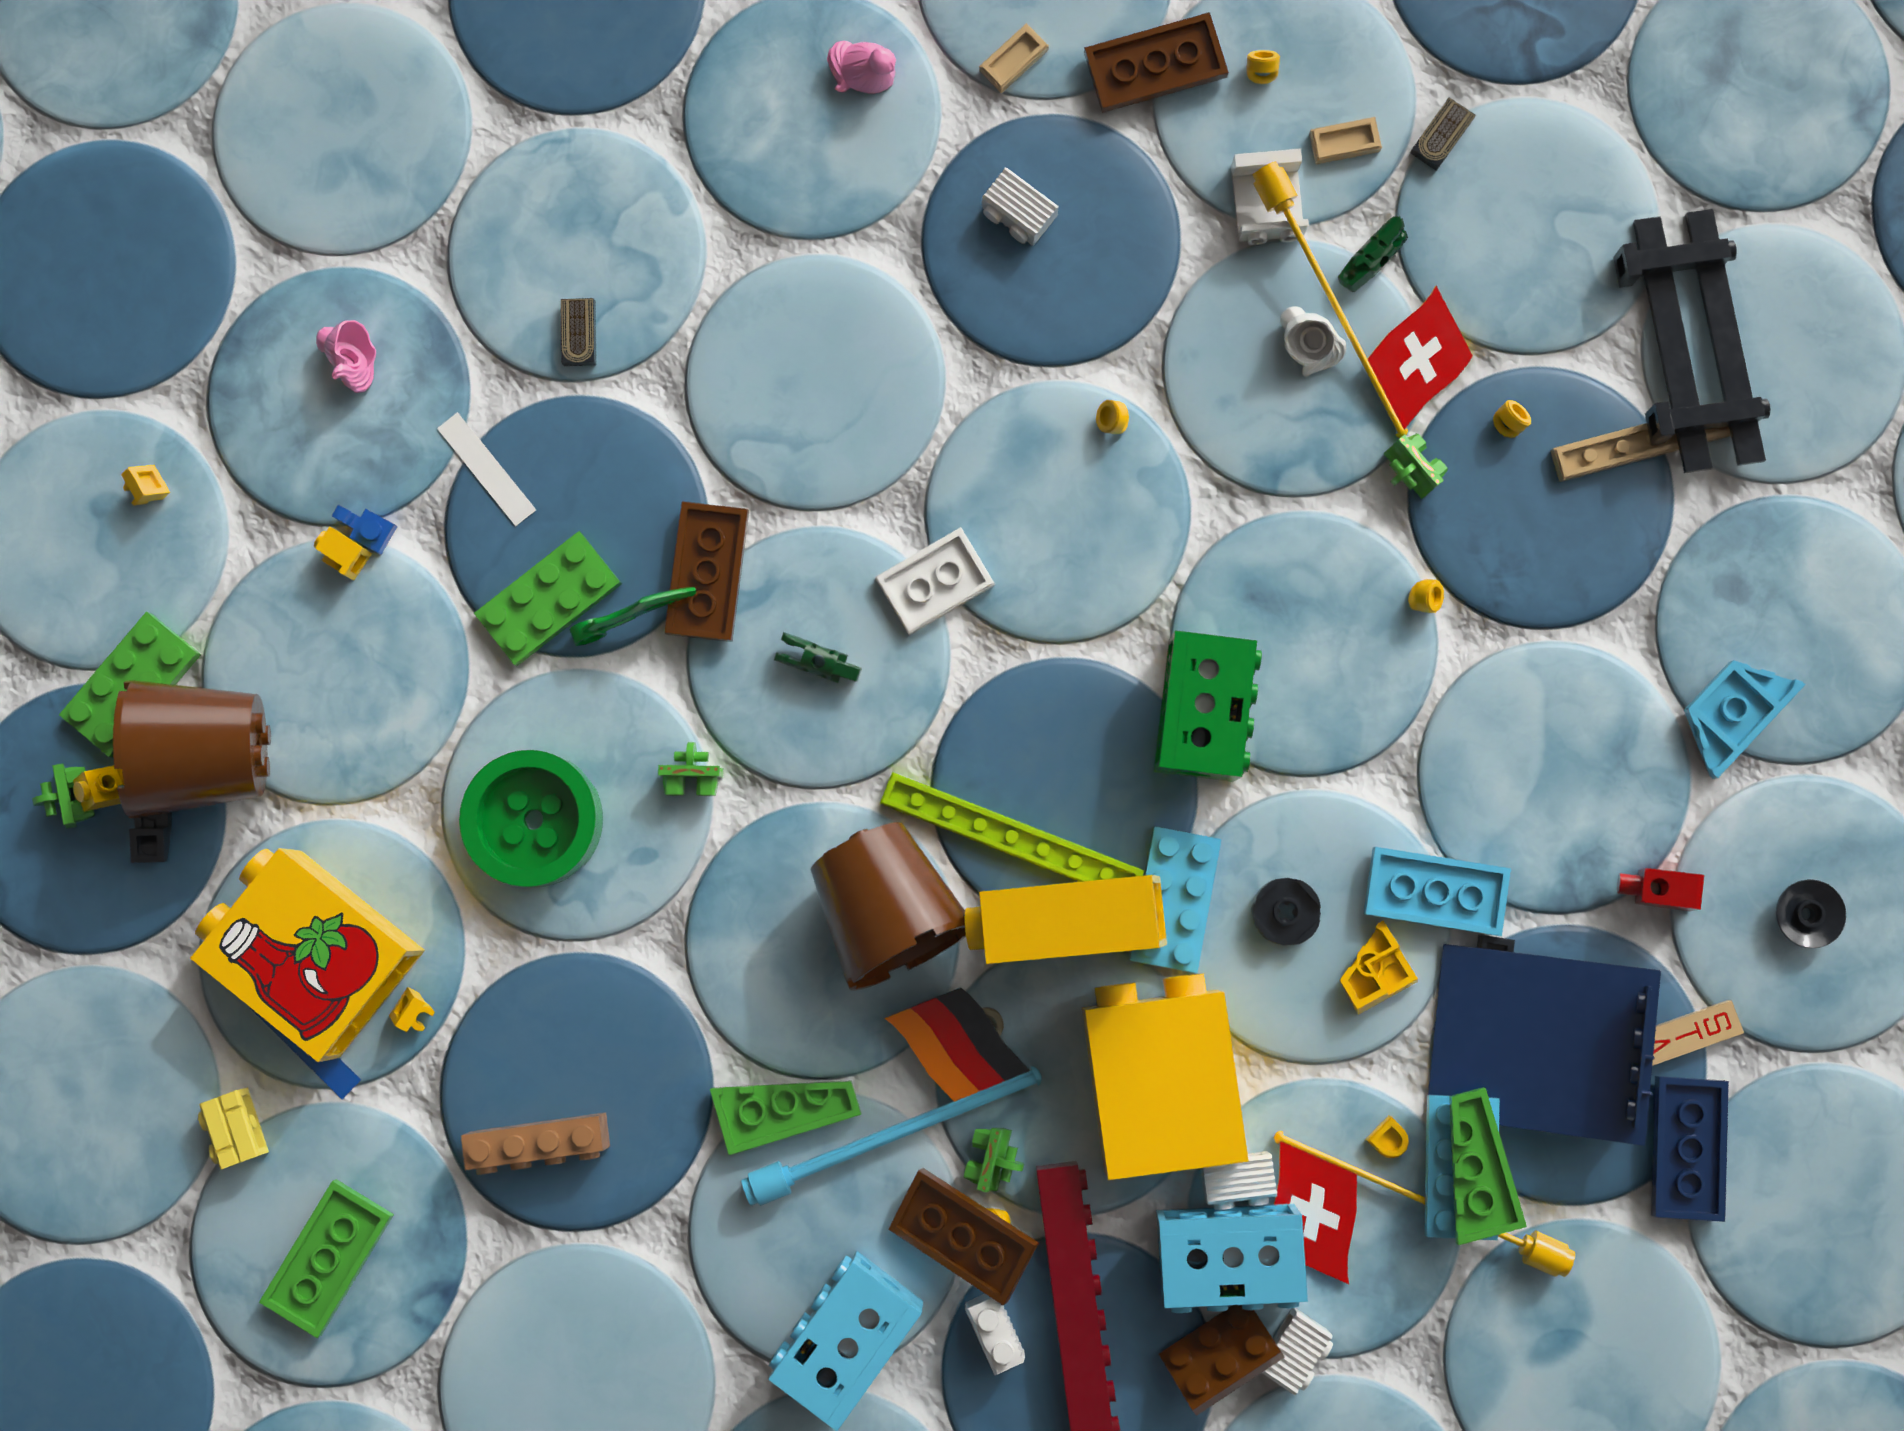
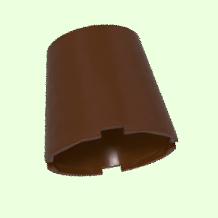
M136 680L124 682V690L127 691H119L115 706L113 757L114 769H122L124 785H119L117 790L122 808L127 817L143 818L261 797L263 795L266 779L270 776V760L267 745L271 744L270 725H266L263 703L258 694Z
M901 822L885 824L871 830L863 829L849 837V840L825 852L810 869L846 983L851 991L862 990L890 980L889 972L906 965L909 971L938 956L966 937L964 908Z

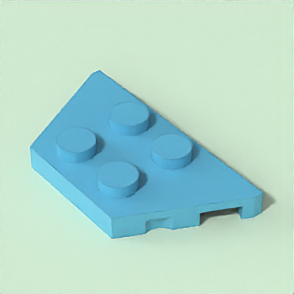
M1738 661L1728 662L1684 709L1709 776L1712 779L1719 778L1805 684L1800 680H1790L1777 676L1774 672L1764 669L1757 670L1751 668L1750 665Z

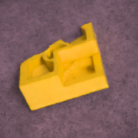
M1384 920L1376 925V930L1366 945L1362 946L1357 954V958L1340 979V983L1358 1015L1418 982L1417 976L1402 954L1399 944Z

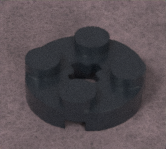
M1280 878L1269 881L1259 889L1251 906V914L1256 929L1266 940L1282 946L1296 945L1307 941L1317 931L1320 923L1321 905L1316 892L1304 881ZM1281 903L1286 906L1289 904L1294 905L1295 908L1292 910L1294 918L1292 920L1288 918L1281 920L1279 918V905Z

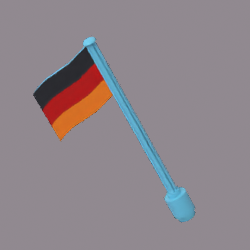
M961 987L887 1016L884 1019L890 1022L904 1036L928 1075L953 1101L792 1167H789V1165L782 1166L781 1162L777 1161L748 1173L747 1178L741 1180L746 1198L751 1206L757 1203L762 1206L791 1194L790 1186L795 1185L796 1180L1036 1083L1039 1086L1042 1081L1041 1073L1034 1066H1031V1070H1029L1004 1043L982 1007Z

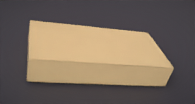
M1026 23L979 66V71L1000 93H1003L1049 50V45Z
M1375 117L1311 129L1309 133L1316 164L1378 153L1382 149Z

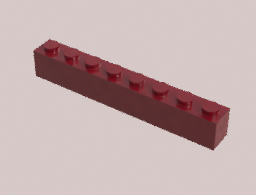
M1077 1161L1036 1166L1070 1431H1120L1118 1415L1111 1416L1110 1402H1116L1113 1380L1106 1379L1105 1367L1111 1366L1109 1345H1102L1100 1331H1107L1104 1309L1097 1310L1096 1296L1102 1295L1099 1274L1092 1273L1091 1261L1097 1260L1095 1239H1088L1086 1228L1088 1225H1093L1090 1204H1083L1082 1191L1088 1190L1085 1169L1079 1170Z

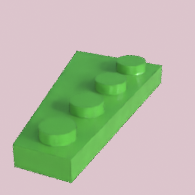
M852 1080L710 1088L729 1155L862 1114Z
M1482 1087L1449 1096L1456 1244L1462 1245L1526 1228V1221L1486 1088Z

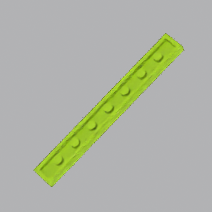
M894 772L891 773L880 801L881 805L1078 882L1143 876L1144 873L1142 869Z

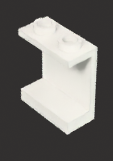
M1301 149L1234 155L1231 164L1238 242L1247 241L1250 245H1259L1267 242L1269 239H1280L1282 242L1297 240L1284 213L1277 215L1275 210L1267 212L1253 185L1255 179L1252 174L1274 161L1277 162L1279 168H1284L1298 195L1293 199L1295 205L1290 208V211L1303 236L1305 235L1309 222L1308 219H1303L1298 175V170L1302 163Z

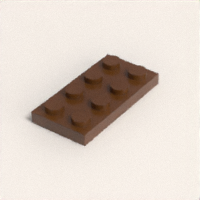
M1210 12L1084 47L1085 59L1102 113L1225 79L1229 73Z
M682 501L670 590L695 587L697 592L694 596L668 604L664 632L666 635L733 642L749 518L748 509Z
M925 1168L918 1170L888 1229L1003 1306L1010 1300L1039 1242Z

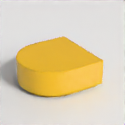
M1390 1115L1365 1139L1379 1154L1387 1158L1401 1156L1405 1153L1409 1144L1406 1131Z

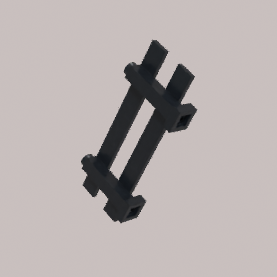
M1713 209L1687 212L1685 218L1691 243L1667 247L1661 216L1634 220L1633 225L1637 244L1636 242L1623 244L1613 256L1619 288L1633 286L1640 276H1644L1669 397V402L1655 403L1645 413L1651 445L1664 444L1676 434L1684 473L1711 470L1713 466L1705 429L1729 426L1737 466L1765 462L1766 457L1758 422L1761 419L1769 418L1771 411L1770 403L1766 398H1753L1725 268V264L1728 261L1736 259L1737 247L1733 240L1728 241V238L1719 239ZM1689 269H1696L1724 402L1700 405L1673 277V272Z

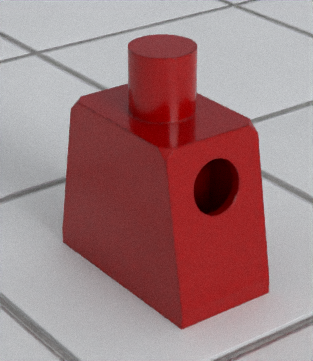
M1643 868L1638 870V875L1619 873L1617 893L1635 896V904L1689 912L1701 910L1704 875ZM1652 882L1658 883L1660 887L1659 894H1654L1651 891Z

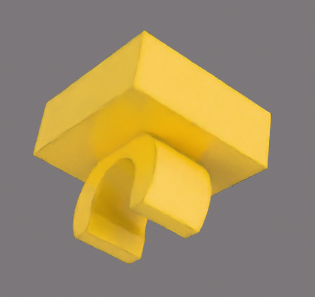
M155 465L128 467L121 474L125 481L124 491H131L135 498L131 502L133 506L144 505L149 501L163 500L170 493Z
M407 987L389 1014V1017L397 1028L405 1032L411 1026L417 1031H423L425 1027L420 1021L416 1020V1017L422 1012L433 1016L435 1012L424 1001L419 992Z

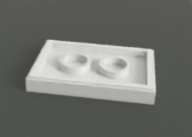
M961 527L875 577L908 635L915 633L995 586L994 581Z

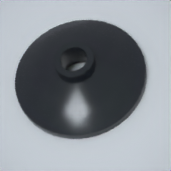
M1813 879L1800 880L1788 886L1780 895L1776 906V919L1782 933L1794 944L1805 948H1820L1835 941L1843 931L1846 923V908L1840 894L1829 884ZM1805 907L1810 911L1808 920L1802 917V910Z

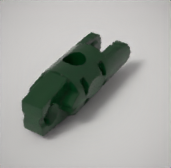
M1401 216L1390 218L1351 257L1338 275L1339 283L1349 291L1356 292L1373 278L1403 246L1408 235L1404 230L1405 224Z
M783 632L782 641L788 645L797 646L805 650L801 660L783 652H776L774 661L818 675L836 683H839L840 677L855 682L858 681L862 668L846 662L847 654ZM816 655H821L824 658V666L816 665Z

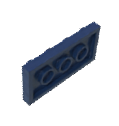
M1655 1076L1651 1216L1725 1222L1729 1081Z

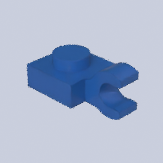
M340 505L336 507L332 514V517L353 528L349 538L382 555L398 527L366 508L361 517Z

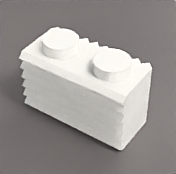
M1008 168L1003 170L982 197L984 215L996 224L1002 222L1005 226H1008L1010 234L1021 243L1027 241L1034 246L1058 216L1059 206Z
M1268 1151L1248 1153L1249 1162L1201 1168L1205 1202L1208 1205L1214 1204L1215 1210L1234 1208V1202L1248 1200V1205L1250 1206L1268 1204L1269 1197H1277L1272 1155Z
M986 1294L966 1302V1313L994 1375H998L1023 1363L1025 1359L1024 1349H1022L1021 1342H1019L1018 1336H1016L1013 1323H1010V1317L1007 1316V1310H1004V1306Z
M1292 1308L1273 1337L1285 1358L1262 1372V1374L1293 1395H1296L1299 1389L1304 1391L1313 1379L1314 1372L1311 1370L1317 1363V1360L1323 1361L1331 1351L1333 1343L1330 1340L1333 1335L1325 1327L1298 1309Z

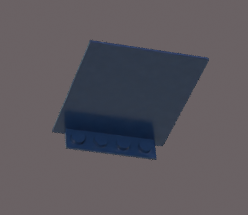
M1444 944L1436 1021L1433 1028L1434 1040L1428 1095L1452 1096L1484 1087L1488 1097L1500 1099L1499 1125L1644 1146L1649 1097L1653 1095L1650 1092L1652 1064L1655 1059L1653 1053L1661 971Z

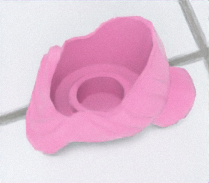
M848 41L836 42L829 49L827 62L838 83L835 87L836 91L846 92L852 88L856 91L876 94L888 90L893 85L896 73V59L889 49L871 42L852 44Z
M356 320L343 321L335 327L321 328L316 336V344L318 349L326 354L329 362L334 367L332 378L335 380L341 378L344 385L355 393L365 392L371 386L374 379L376 349L372 345L369 333L364 325Z

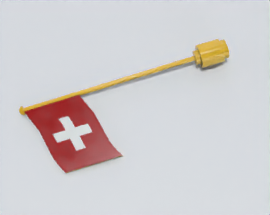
M1276 161L1267 164L1252 174L1255 179L1253 185L1267 212L1275 210L1277 215L1284 213L1398 432L1395 434L1396 437L1401 438L1404 434L1407 435L1408 429L1405 428L1423 406L1455 380L1470 362L1473 355L1436 285L1422 305L1391 330L1369 357L1366 358L1290 211V208L1295 205L1293 199L1298 195L1283 167L1279 168Z
M1278 1131L1274 1135V1141L1279 1144V1180L1274 1205L1295 1204L1302 1214L1305 1265L1349 1284L1348 1253L1357 1213V1175L1424 1205L1425 1197L1283 1135V1131ZM1536 1230L1531 1235L1526 1234L1523 1239L1508 1233L1498 1235V1237L1520 1246L1519 1254L1523 1255L1522 1262L1554 1277L1558 1275L1566 1277L1572 1269L1575 1251L1569 1249L1566 1243Z

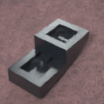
M172 812L134 818L135 828L129 829L131 863L166 862L171 839Z

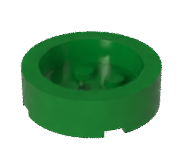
M520 750L507 753L492 760L474 776L461 802L459 825L461 837L469 856L487 875L509 885L546 887L568 879V877L576 873L590 860L601 837L603 810L595 786L576 765L547 752ZM538 810L543 815V823L537 829H530L525 818L531 811Z

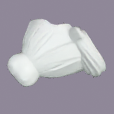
M1297 306L1289 307L1281 314L1280 324L1285 329V348L1297 363L1303 365V376L1308 377L1315 372L1331 368L1344 358L1347 350L1346 341L1338 336L1329 320L1315 313H1305L1302 308Z

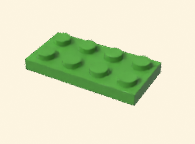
M578 531L474 612V614L512 663L518 666L622 585V583L584 535Z
M146 611L60 712L59 716L108 757H113L115 706L119 691H127L124 690V682L136 680L176 685L201 654L152 613Z
M333 1180L259 1303L312 1336L319 1338L322 1336L394 1214L339 1180Z

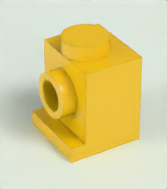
M329 526L327 531L321 532L314 542V548L324 554L321 560L353 581L373 554L331 526Z
M113 765L82 772L73 780L74 795L81 802L84 812L121 804L117 788L119 785H124L122 769H114Z

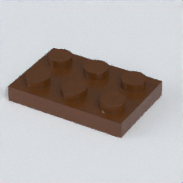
M1242 1305L1230 1306L1228 1310L1221 1312L1159 1353V1356L1196 1416L1285 1358L1255 1310L1242 1309Z

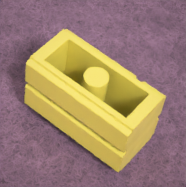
M248 1087L199 1104L201 1112L198 1113L199 1124L204 1131L209 1133L212 1143L209 1145V1154L215 1164H219L220 1170L269 1153Z

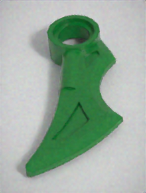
M679 588L645 596L617 612L580 622L569 629L574 644L581 646L602 639L607 635L606 631L657 608L694 596L697 592L696 588Z

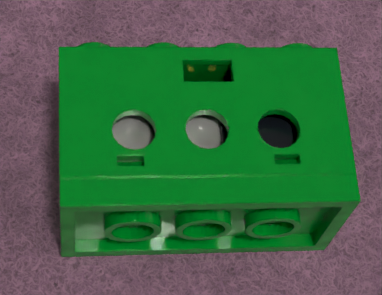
M1174 631L1168 641L1153 772L1230 782L1242 778L1244 772H1248L1250 752H1246L1245 747L1248 738H1252L1254 730V718L1249 717V712L1252 704H1256L1258 695V684H1253V676L1256 670H1260L1262 650H1256L1257 640Z

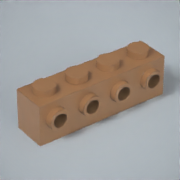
M606 1112L476 1130L461 1135L465 1170L476 1169L477 1175L497 1172V1166L510 1164L511 1170L532 1167L531 1161L542 1159L545 1160V1165L566 1162L565 1156L579 1154V1160L599 1158L600 1151L610 1147Z

